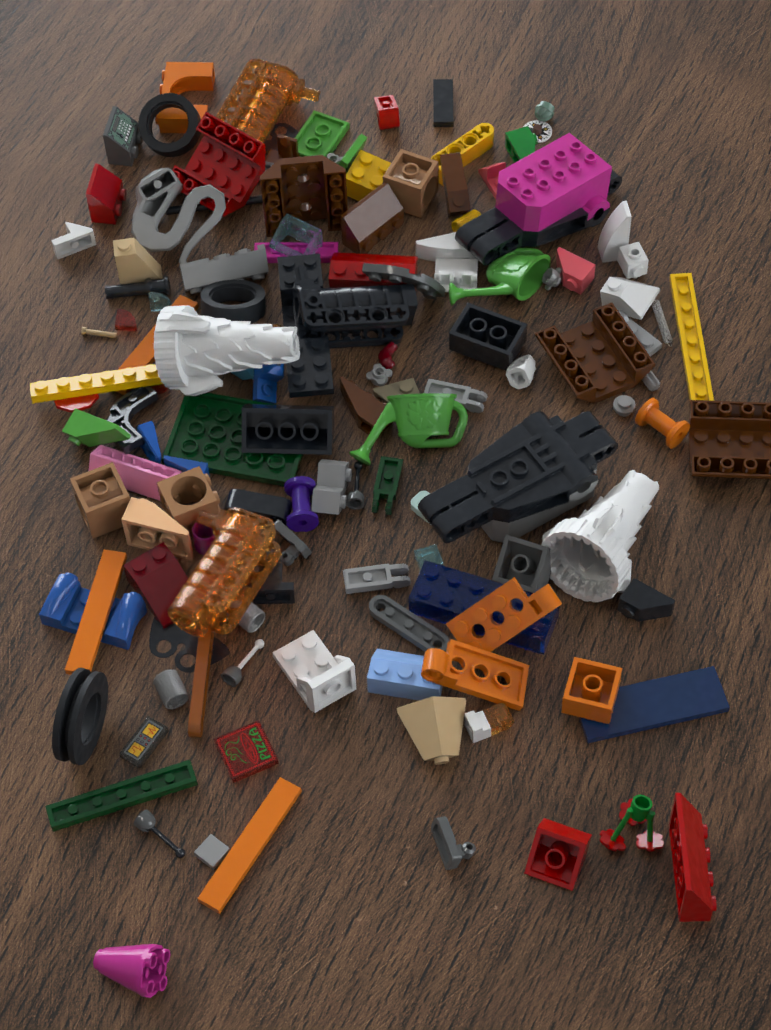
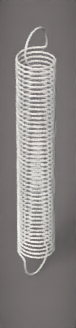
M656 302L655 306L652 305L657 322H660L658 326L662 328L660 331L663 341L667 343L669 339L670 343L672 337L667 323L663 321L665 316L662 308H660V302Z

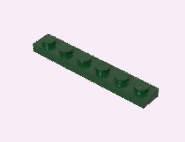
M189 759L45 807L52 831L54 832L196 786L198 783Z

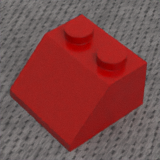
M95 163L86 191L91 222L116 225L118 216L122 214V201L126 200L127 191L123 188L120 178L100 164Z
M543 818L537 827L524 874L573 891L586 858L592 834Z

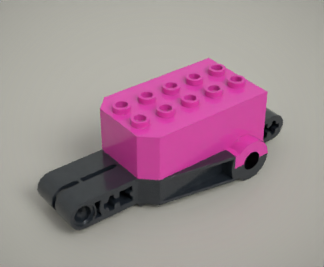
M568 133L499 171L495 207L461 226L455 234V240L483 265H489L494 260L520 246L522 248L525 246L538 247L587 227L597 226L609 212L610 203L607 201V196L614 193L620 187L622 177L612 170V166L572 134Z

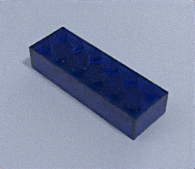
M425 560L409 596V611L415 615L446 624L503 584ZM524 590L528 597L533 594ZM514 598L512 606L515 610L521 611L523 609V602L518 598ZM560 606L505 643L544 655L559 617ZM495 611L493 613V620L501 624L504 622V616L501 612ZM480 624L474 625L475 634L484 636V627Z

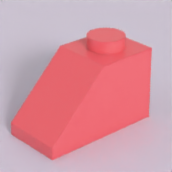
M558 247L556 265L557 268L562 269L560 273L562 285L570 291L581 295L594 279L596 264Z

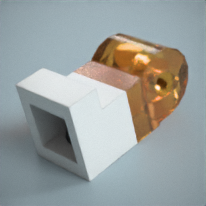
M505 703L493 705L489 709L477 713L474 710L465 713L464 725L473 743L499 734L514 724V719Z

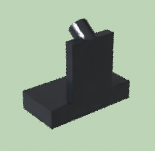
M282 559L259 560L258 583H246L247 599L253 604L295 603L294 582H282Z

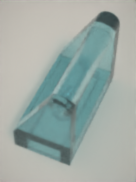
M286 214L281 220L269 247L287 256L315 254L323 245L322 230ZM286 235H289L308 244L304 254L280 242Z

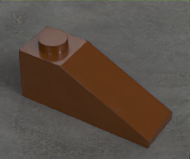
M458 152L439 155L448 217L464 215L471 208L461 154Z

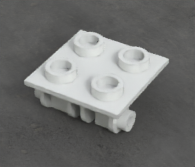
M436 258L434 279L446 289L445 292H449L450 282L458 288L475 289L477 288L478 259Z

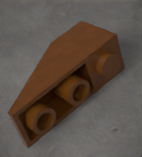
M341 376L340 390L358 428L369 435L387 404L374 398L370 392H365L359 388L352 380H347ZM389 423L388 425H386V427L382 430L381 434H382L392 423Z

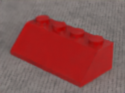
M334 252L330 260L329 286L330 288L399 285L384 279L381 282L369 280V277L362 272L363 264L397 266L410 269V274H417L418 256Z

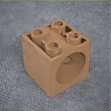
M400 149L383 175V183L387 182L404 208L405 213L422 218L439 190V166L436 160Z
M113 462L70 478L76 504L92 539L123 527L121 519L130 501V496Z
M200 466L157 482L163 511L188 530L190 538L193 537L192 529L196 522L209 519L215 522L217 527H220V517L223 516L219 503H221L216 490H211L210 486H212L210 477L207 473L203 474ZM190 502H198L193 505H185Z

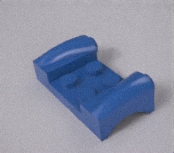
M68 572L58 575L39 613L42 624L73 634L77 633L90 590L81 587L76 575ZM124 593L122 599L114 598L101 642L129 650L136 626L147 613L145 601L139 593Z

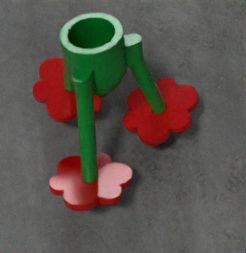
M636 795L634 798L629 799L627 803H621L619 818L622 821L615 831L613 829L602 830L600 832V842L612 851H624L626 849V845L623 843L625 840L620 836V833L627 822L630 826H635L637 823L643 824L647 819V830L643 834L636 836L637 848L645 849L649 852L663 848V836L653 831L655 812L651 810V799L645 795Z

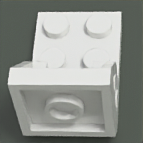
M314 630L272 652L275 661L308 708L314 713L356 690L355 665L351 659L340 655L333 657Z

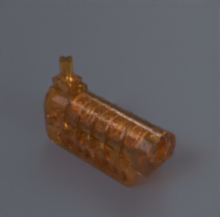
M251 59L247 62L216 117L222 121H225L227 117L226 123L265 144L286 105L291 107L293 103L299 104L302 98L318 102L321 92L305 87V79H299L298 75L286 66L261 59ZM245 80L253 81L251 84L243 83ZM235 107L234 111H228L227 109Z
M236 507L229 508L227 511L221 509L218 515L199 511L196 522L211 527L216 538L168 608L170 619L180 629L196 637H204L208 630L222 635L231 633L282 555L280 545L273 541L276 533L273 520ZM272 549H274L275 552H270L267 556L266 551H271ZM257 565L265 566L261 572L253 571ZM251 582L252 588L248 587L244 592L243 586H248ZM238 600L242 602L237 608L230 607L233 601ZM226 619L228 620L229 624H223L222 626H220V622L224 623Z

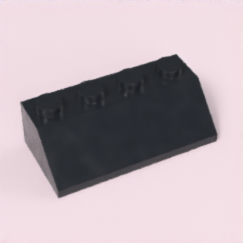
M244 404L242 407V453L332 455L334 406Z

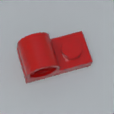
M394 96L374 97L379 130L399 128V108Z

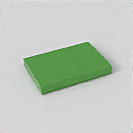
M314 110L295 137L298 142L299 156L323 155L327 157L329 153L334 152L350 128V123Z

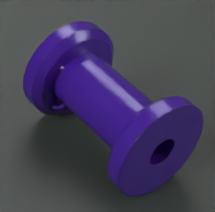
M296 476L288 479L284 484L285 493L292 497L293 512L286 519V524L290 530L295 532H308L315 529L319 524L318 515L311 511L310 496L313 494L316 482L310 477Z

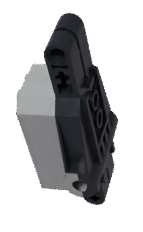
M590 411L583 412L566 422H563L558 415L549 419L544 412H535L470 461L466 475L425 496L419 502L418 509L444 543L453 542L479 527H482L492 541L503 543L505 535L519 538L594 497L595 486L599 480L596 475L597 463L613 455L618 449V443Z

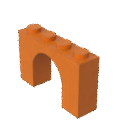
M166 62V68L162 70L163 84H160V94H181L186 91H213L215 83L214 63ZM193 105L201 119L205 112L209 113L208 105ZM171 107L159 112L155 117V123L159 125L160 133H186L188 117L183 110Z

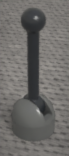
M357 461L354 463V468L356 469L354 491L349 492L346 501L347 507L353 510L362 509L365 503L364 494L359 491L360 470L363 468V464Z
M149 810L142 811L135 819L134 825L142 832L153 831L175 851L177 858H183L185 850L178 848L155 827L156 819Z

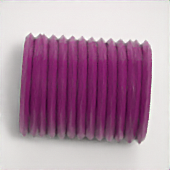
M209 519L196 522L192 529L196 551L201 555H209V550H218V547H214L220 546L216 523Z

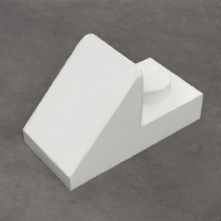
M65 222L67 234L51 240L57 259L96 245L92 228Z

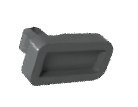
M279 519L272 525L274 530L290 544L286 551L281 552L279 559L283 560L284 565H291L300 554L306 559L312 553L308 546Z
M447 817L434 818L431 824V832L446 870L456 869L463 858H472L476 847L471 842L456 845V839Z

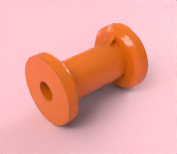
M655 398L646 401L635 418L637 425L645 426L649 424L666 437V446L670 449L677 447L690 429V423L686 420L675 422L660 411L659 401Z

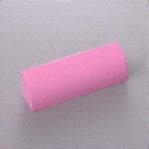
M99 445L90 453L89 471L113 462L126 490L159 501L160 496L157 482L182 473L181 470L135 455L125 454L122 451L104 445Z

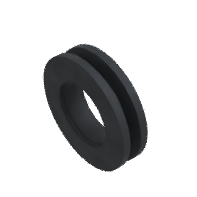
M78 668L69 677L62 691L53 724L52 750L57 760L63 762L70 760L72 764L83 765L92 755L100 737L107 710L108 681L104 673L98 671L91 673L88 669Z

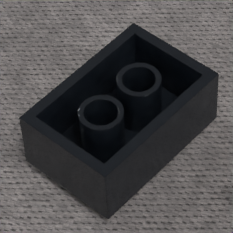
M467 303L449 333V350L507 371V368L516 360L527 341V324Z

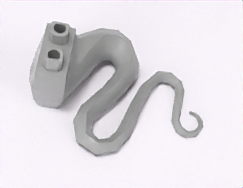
M160 168L144 177L135 189L137 205L133 213L131 232L134 238L146 250L159 252L170 251L175 248L187 232L199 202L207 197L214 199L215 202L213 214L184 246L179 259V263L184 264L187 263L186 260L191 250L221 220L226 209L224 193L210 184L194 188L185 197L179 215L170 231L161 233L158 231L159 222L177 195L181 193L183 187L172 169Z

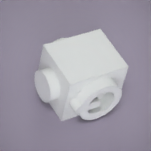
M639 242L619 247L618 263L627 279H637V277L647 274L649 260Z

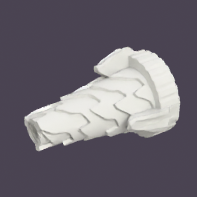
M189 305L166 306L158 315L154 331L156 369L165 387L180 390L185 396H197L223 386V380L217 375L251 368H262V365L284 364L299 360L300 351L297 327H272V324H250L251 321H231L225 318L200 316Z
M631 470L604 498L600 496L590 510L587 511L585 509L579 518L564 519L562 522L557 523L554 528L545 532L542 536L543 542L541 545L550 548V579L567 594L587 602H601L613 598L617 592L623 593L631 581L632 561L628 559L630 555L628 550L637 540L634 536L642 527L639 523L652 507L649 504L659 490L658 481H652L646 475Z

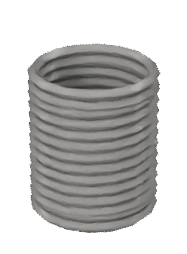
M243 595L236 597L227 608V616L248 633L256 631L265 620V612Z
M165 670L154 678L153 684L165 708L176 709L187 702L189 694L176 670Z

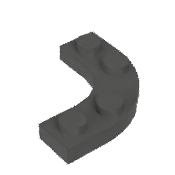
M363 264L362 272L371 281L381 282L384 279L397 284L401 282L413 284L416 290L420 291L428 299H436V297H444L446 289L435 279L423 273L410 274V269L391 265Z

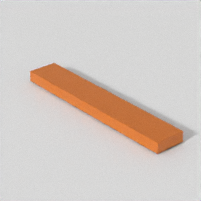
M179 295L171 305H189L195 311L199 308L198 302ZM156 324L118 370L153 364L155 361L154 331ZM131 389L119 390L117 392L125 395Z
M103 550L65 667L66 674L71 675L78 668L92 671L123 573V565L127 560V554L124 552Z
M281 777L278 779L197 898L199 903L219 914L222 912L301 794L300 787Z

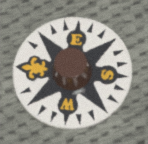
M535 120L523 126H528L531 132L535 133L538 143L547 141L552 135V128L546 122Z

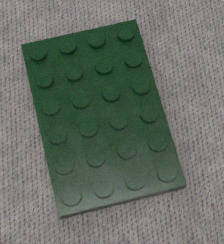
M206 392L197 396H184L161 460L164 465L163 458L165 455L208 463L209 473L284 487L288 479L297 476L303 454L242 453V407L244 404H275Z

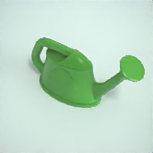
M517 248L489 264L486 270V277L489 283L497 286L463 289L456 287L450 282V304L453 306L457 300L464 297L510 294L515 296L517 300L524 301L530 298L542 285L543 274L551 265L550 256L534 248Z
M422 393L387 396L389 402L365 443L358 450L350 451L349 454L355 460L370 466V449L386 425L392 422H396L399 432L398 437L411 447H453L463 437L468 421L467 411L461 403L455 401L457 394ZM453 409L457 411L459 422L453 437L449 439H427L428 437L448 436Z

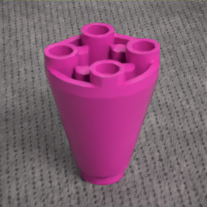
M158 944L106 947L96 952L93 966L102 975L142 997L151 998L158 991H164L166 988L167 976H165L167 963L170 960V950Z

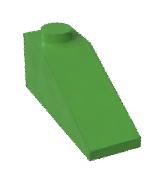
M76 408L62 430L63 433L69 436L67 440L76 446L83 444L92 447L128 440L131 437L119 425Z

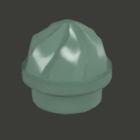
M541 101L535 107V116L539 121L546 122L554 116L553 111L555 108L551 103Z

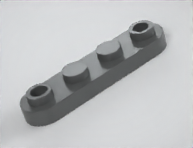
M377 595L370 600L369 613L374 619L423 651L440 645L441 648L437 649L446 652L447 644L450 640L445 633L385 595Z

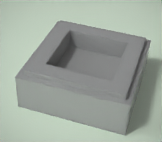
M210 834L194 851V855L214 870L227 856L230 848Z

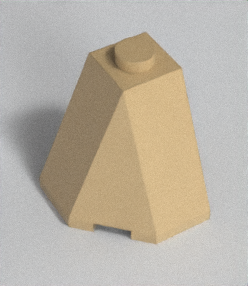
M135 238L113 240L114 256L120 284L145 282L147 278H151V280L163 279L161 265Z
M432 696L397 708L398 715L424 761H434L436 765L449 762V758L459 755L466 707L465 698Z

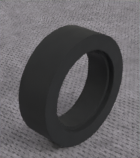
M164 93L155 96L143 107L139 116L138 128L143 141L152 151L164 157H177L189 152L198 142L201 133L196 128L201 118L188 99L179 94ZM171 107L179 108L186 112L188 128L181 139L173 143H163L154 138L152 124L159 112Z
M246 280L219 281L206 286L200 294L202 316L225 318L231 321H251V323L260 320L266 313L265 290L254 282ZM226 301H244V302H247V303L238 304V305H225V304H220V303L226 302Z

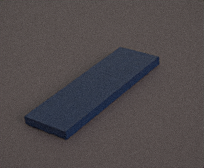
M714 666L619 687L610 724L579 717L587 743H592L729 712L730 707Z

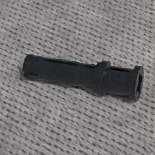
M165 276L164 279L155 280L147 278L145 282L105 286L106 299L137 295L153 297L155 294L164 293L171 295L169 276Z

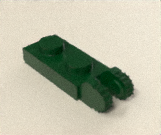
M381 456L373 490L372 513L378 512L381 498L388 499L385 511L387 515L392 514L404 459Z

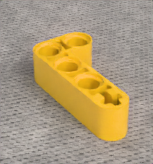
M481 123L432 156L431 159L438 161L439 184L444 187L439 155L460 152L463 167H465L493 147L494 127L491 124Z

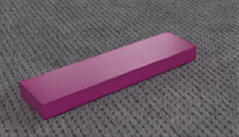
M338 242L255 243L254 250H258L257 245L265 244L267 263H278L277 257L320 254L321 263H330L333 253L338 252Z

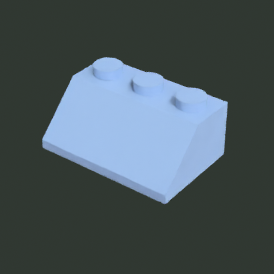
M376 649L371 657L367 675V689L369 693L423 700L432 696L441 697L443 686L422 678L421 670L424 659L422 655Z

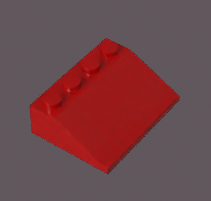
M675 793L668 828L679 922L710 921L712 912L717 909L716 897L715 895L711 896L710 887L714 885L713 872L708 871L707 865L711 861L710 848L705 847L704 840L708 838L707 824H702L701 814L681 793Z

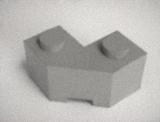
M322 459L318 463L317 485L313 489L312 512L339 515L342 508H346L347 495H345L347 482H351L352 469L348 468L349 462Z

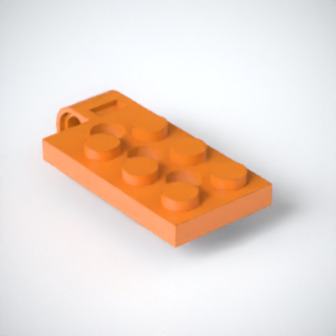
M514 577L447 622L446 625L457 641L491 652L556 609L562 602L549 583L528 597ZM514 598H518L523 602V609L521 611L513 608L512 600ZM495 611L503 614V623L499 624L493 620V613ZM475 624H480L484 627V636L475 634Z
M451 639L447 644L446 652L437 648H430L425 651L421 676L427 681L520 711L524 704L529 665ZM452 661L460 663L462 670L455 669ZM474 669L482 670L485 677L477 676ZM497 676L505 678L507 685L500 684Z

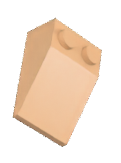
M131 497L121 519L127 545L150 550L164 542L175 557L193 561L194 554L189 531L155 503L144 498L137 499Z

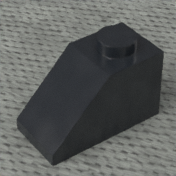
M634 578L619 598L618 611L623 616L638 622L669 617L673 614L675 600Z

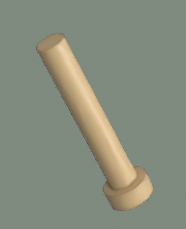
M82 327L81 335L84 336L88 334L110 338L117 337V333L91 330L87 329V327Z

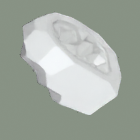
M528 354L516 359L507 368L506 376L512 387L522 389L531 384L536 370V361L531 355Z

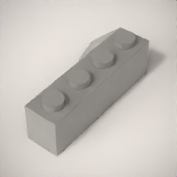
M265 244L257 245L258 250L254 251L245 248L238 250L231 256L225 253L213 257V260L204 258L180 264L179 268L185 292L190 291V294L200 293L202 288L224 280L252 278L255 281L264 279V275L269 272Z

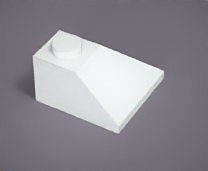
M609 277L600 290L602 306L613 303L617 310H621L628 317L642 320L660 292L658 287L622 277Z

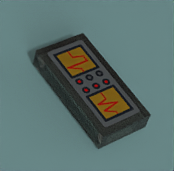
M148 716L120 751V757L141 768L169 732L168 727Z

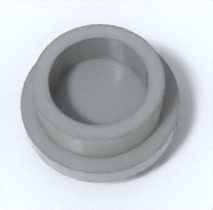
M618 396L613 402V408L619 416H629L635 410V401L630 396Z

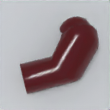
M390 341L378 354L379 364L385 369H392L395 366V362L391 358L398 347L394 342Z

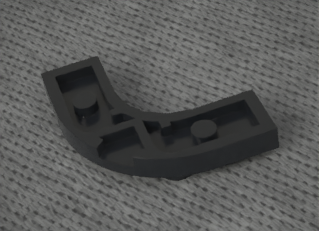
M150 386L131 390L118 399L110 409L111 414L107 421L119 425L131 435L128 440L114 442L125 454L145 443L143 437L131 426V420L141 409L159 399L157 392Z

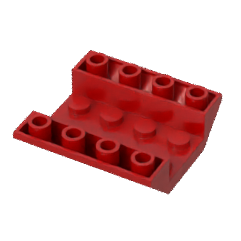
M205 112L196 128L197 131L204 135L184 170L176 165L172 170L182 184L181 193L186 196L194 188L209 184L224 193L226 209L222 217H225L245 206L258 184L260 176L265 172V144ZM207 197L199 202L214 211V199Z

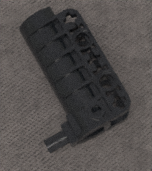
M303 265L294 267L295 280L292 288L293 313L298 339H305V336L316 338L318 335L324 337L326 334H333L336 339L329 340L330 349L387 345L390 341L395 344L400 343L403 338V326L412 325L418 306L416 290L413 284L320 288L319 284H314V279H308L306 267H303ZM390 331H394V334H396L397 336L393 337V335L390 334ZM367 332H376L378 337L370 338L367 336ZM348 334H352V336L355 338L350 339V337H348Z

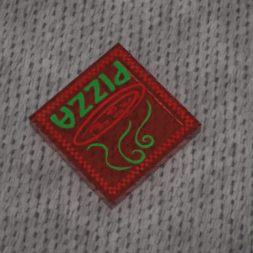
M259 720L214 739L216 748L233 783L279 764L278 758Z

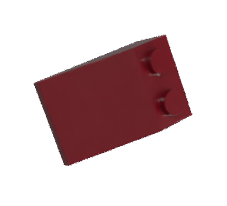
M164 542L123 565L127 581L136 593L143 597L146 606L163 629L185 616L176 606V601L179 598H185L186 596L191 601L203 605L198 598V593L189 586L190 580L179 562ZM178 601V604L189 612L196 610L191 604Z

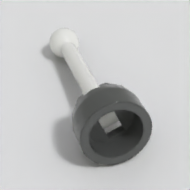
M262 639L256 640L253 649L238 666H229L223 671L221 678L227 685L236 687L242 679L241 669L258 649L264 647V641Z

